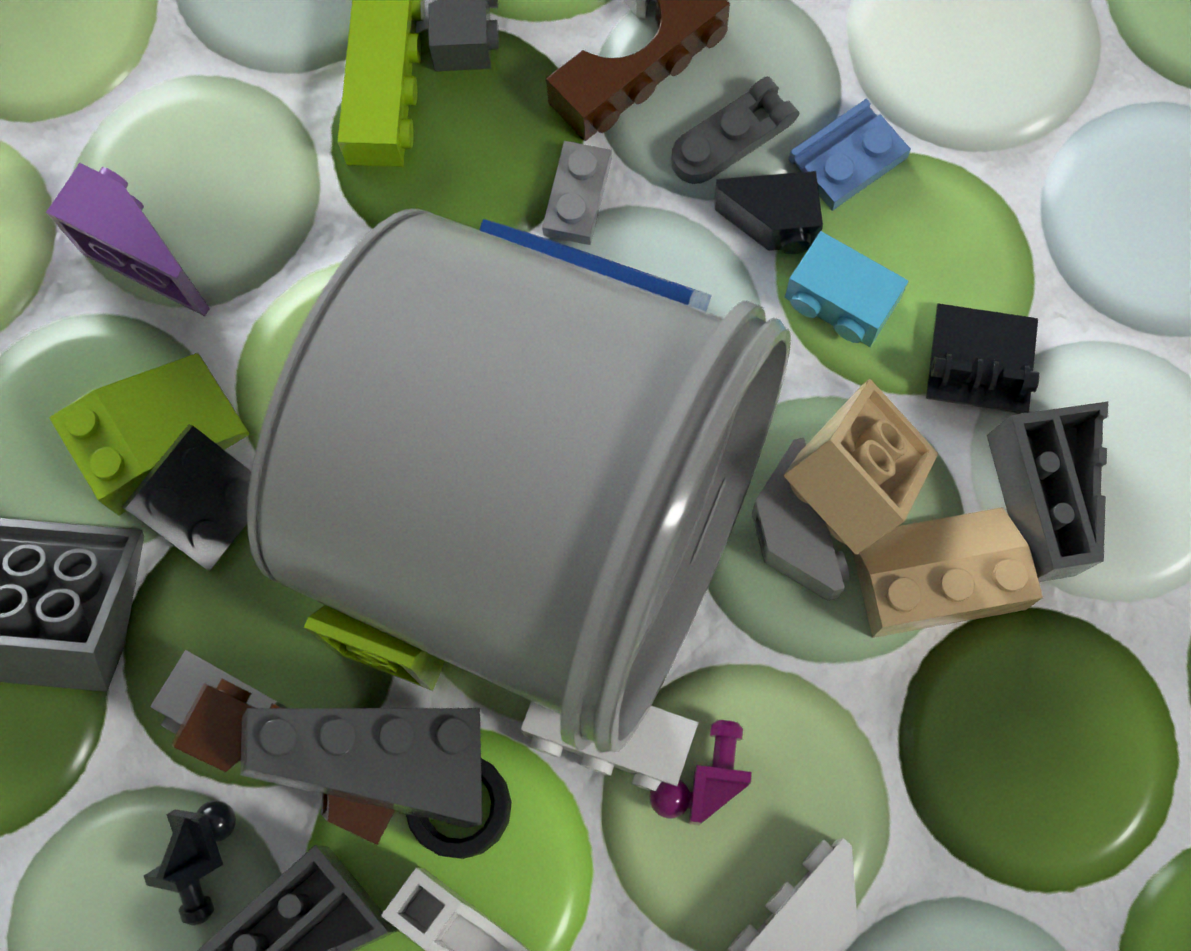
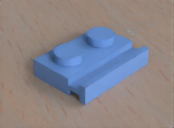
M867 98L790 151L789 161L792 165L796 164L802 172L816 171L819 196L832 211L906 160L911 150L882 115L879 114L877 116L870 108L871 103Z

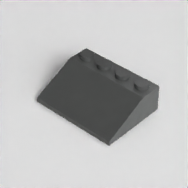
M0 518V682L108 691L124 649L144 541L143 530Z

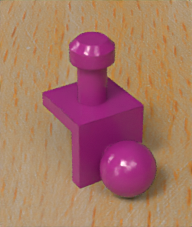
M717 720L711 725L710 737L715 738L712 767L696 765L692 792L689 791L687 785L680 779L677 786L661 782L656 791H650L651 807L659 816L673 819L683 815L687 809H690L689 824L700 825L751 784L752 772L734 770L737 740H742L743 728L738 722Z

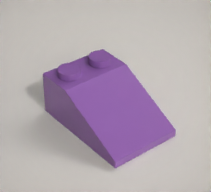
M79 163L46 213L82 255L206 316L210 309L142 212L144 205L127 191V181L108 168L101 167L98 172Z

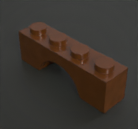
M656 0L655 21L658 31L647 46L634 54L618 58L601 57L582 50L546 78L548 103L584 141H587L597 132L604 133L617 122L623 111L634 103L638 105L646 101L654 92L656 85L669 75L676 76L689 65L694 55L705 47H714L723 39L728 30L730 2L728 0Z
M222 678L217 688L204 682L172 741L173 747L227 772L241 760L242 716L248 708H256L247 703L252 693ZM273 703L270 708H281ZM322 793L321 815L328 822L378 845L395 810L371 804L352 802L341 797Z

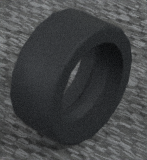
M481 758V782L487 788L491 800L490 814L484 826L471 836L461 839L450 838L438 832L429 821V818L406 814L410 831L423 847L439 856L465 859L483 854L500 840L509 824L512 801L507 782L491 763Z

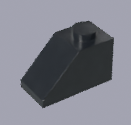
M816 171L716 179L715 211L768 251L782 250L788 254L805 252L810 248L820 231H822L823 221Z

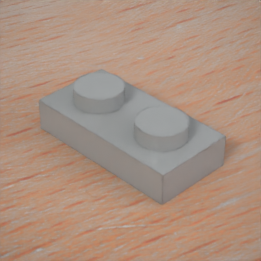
M564 141L542 226L543 236L591 245L612 160V150Z

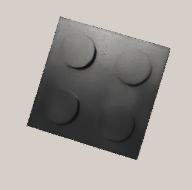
M188 424L122 507L210 571L247 524L248 495L252 471L196 427Z

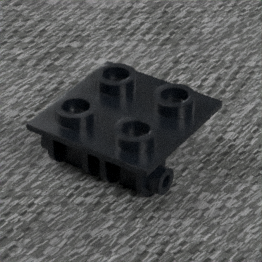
M938 303L926 399L1016 413H1029L1031 392H1036L1039 384V372L1033 371L1038 318Z

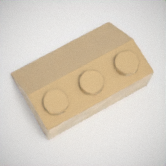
M1003 507L898 526L858 555H855L853 552L872 638L1027 610L1043 598L1029 544Z

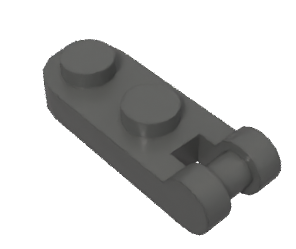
M764 77L757 81L747 93L679 137L672 148V169L682 181L691 184L706 182L790 127L798 118L799 111L790 101L784 102L777 94L779 87L770 77ZM763 107L769 116L759 121L754 112Z

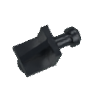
M218 800L203 804L196 813L175 809L166 814L173 834L161 865L144 875L147 886L179 893L182 905L178 911L182 922L189 925L204 923L214 912L211 897L204 896L199 879L223 865L216 842L226 839L233 832L236 824L234 810L227 803Z

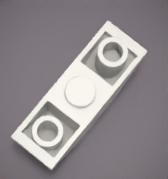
M844 838L836 840L832 845L822 840L802 863L808 870L807 874L795 887L788 881L785 882L765 905L771 912V915L757 930L751 924L747 925L730 944L728 950L840 951L858 930L852 845Z

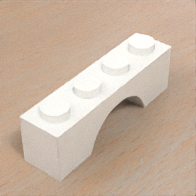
M415 868L381 915L425 951H531L424 868Z

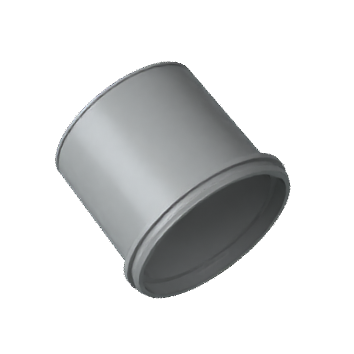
M416 208L395 213L367 233L339 265L310 310L284 363L264 418L251 472L247 523L250 549L254 561L261 573L270 580L281 583L294 591L561 714L560 735L565 744L582 750L593 742L595 743V749L600 753L618 752L633 736L664 683L699 610L730 537L757 466L779 399L790 353V331L784 327L779 319L772 318L767 322L763 307L744 300L738 303L729 311L725 318L461 223L434 215L425 210Z

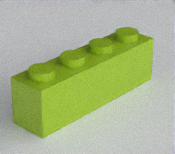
M352 0L338 133V145L346 165L404 166L405 149H412L414 141V126L412 119H408L409 105L415 106L417 103V78L412 76L413 63H420L421 37L419 33H416V22L424 21L425 0Z

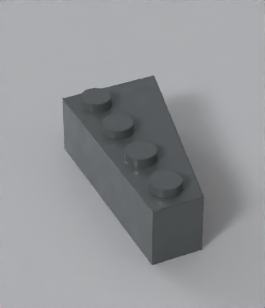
M248 708L242 716L241 775L306 791H316L341 797L352 802L388 808L412 816L439 820L463 828L482 825L480 708Z

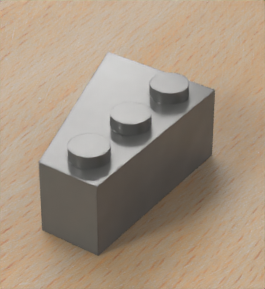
M1108 401L1011 415L987 435L1007 513L1029 544L1039 582L1073 577L1104 561L1106 496L1101 495L1102 467L1107 464V448L1102 447L1103 420L1108 417Z
M314 845L198 951H356L398 932V929L381 916L383 911L333 851L327 846Z

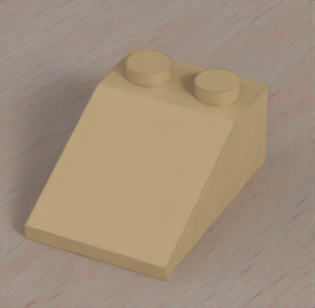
M869 379L862 384L798 453L783 476L790 483L794 494L802 502L810 504L826 522L832 536L838 541L845 543L855 555H858L905 522L938 453L877 385Z

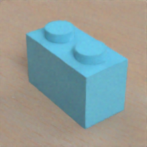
M820 231L789 278L785 298L802 315L810 318L817 316L834 326L837 334L852 343L862 342L871 347L901 300L909 281Z

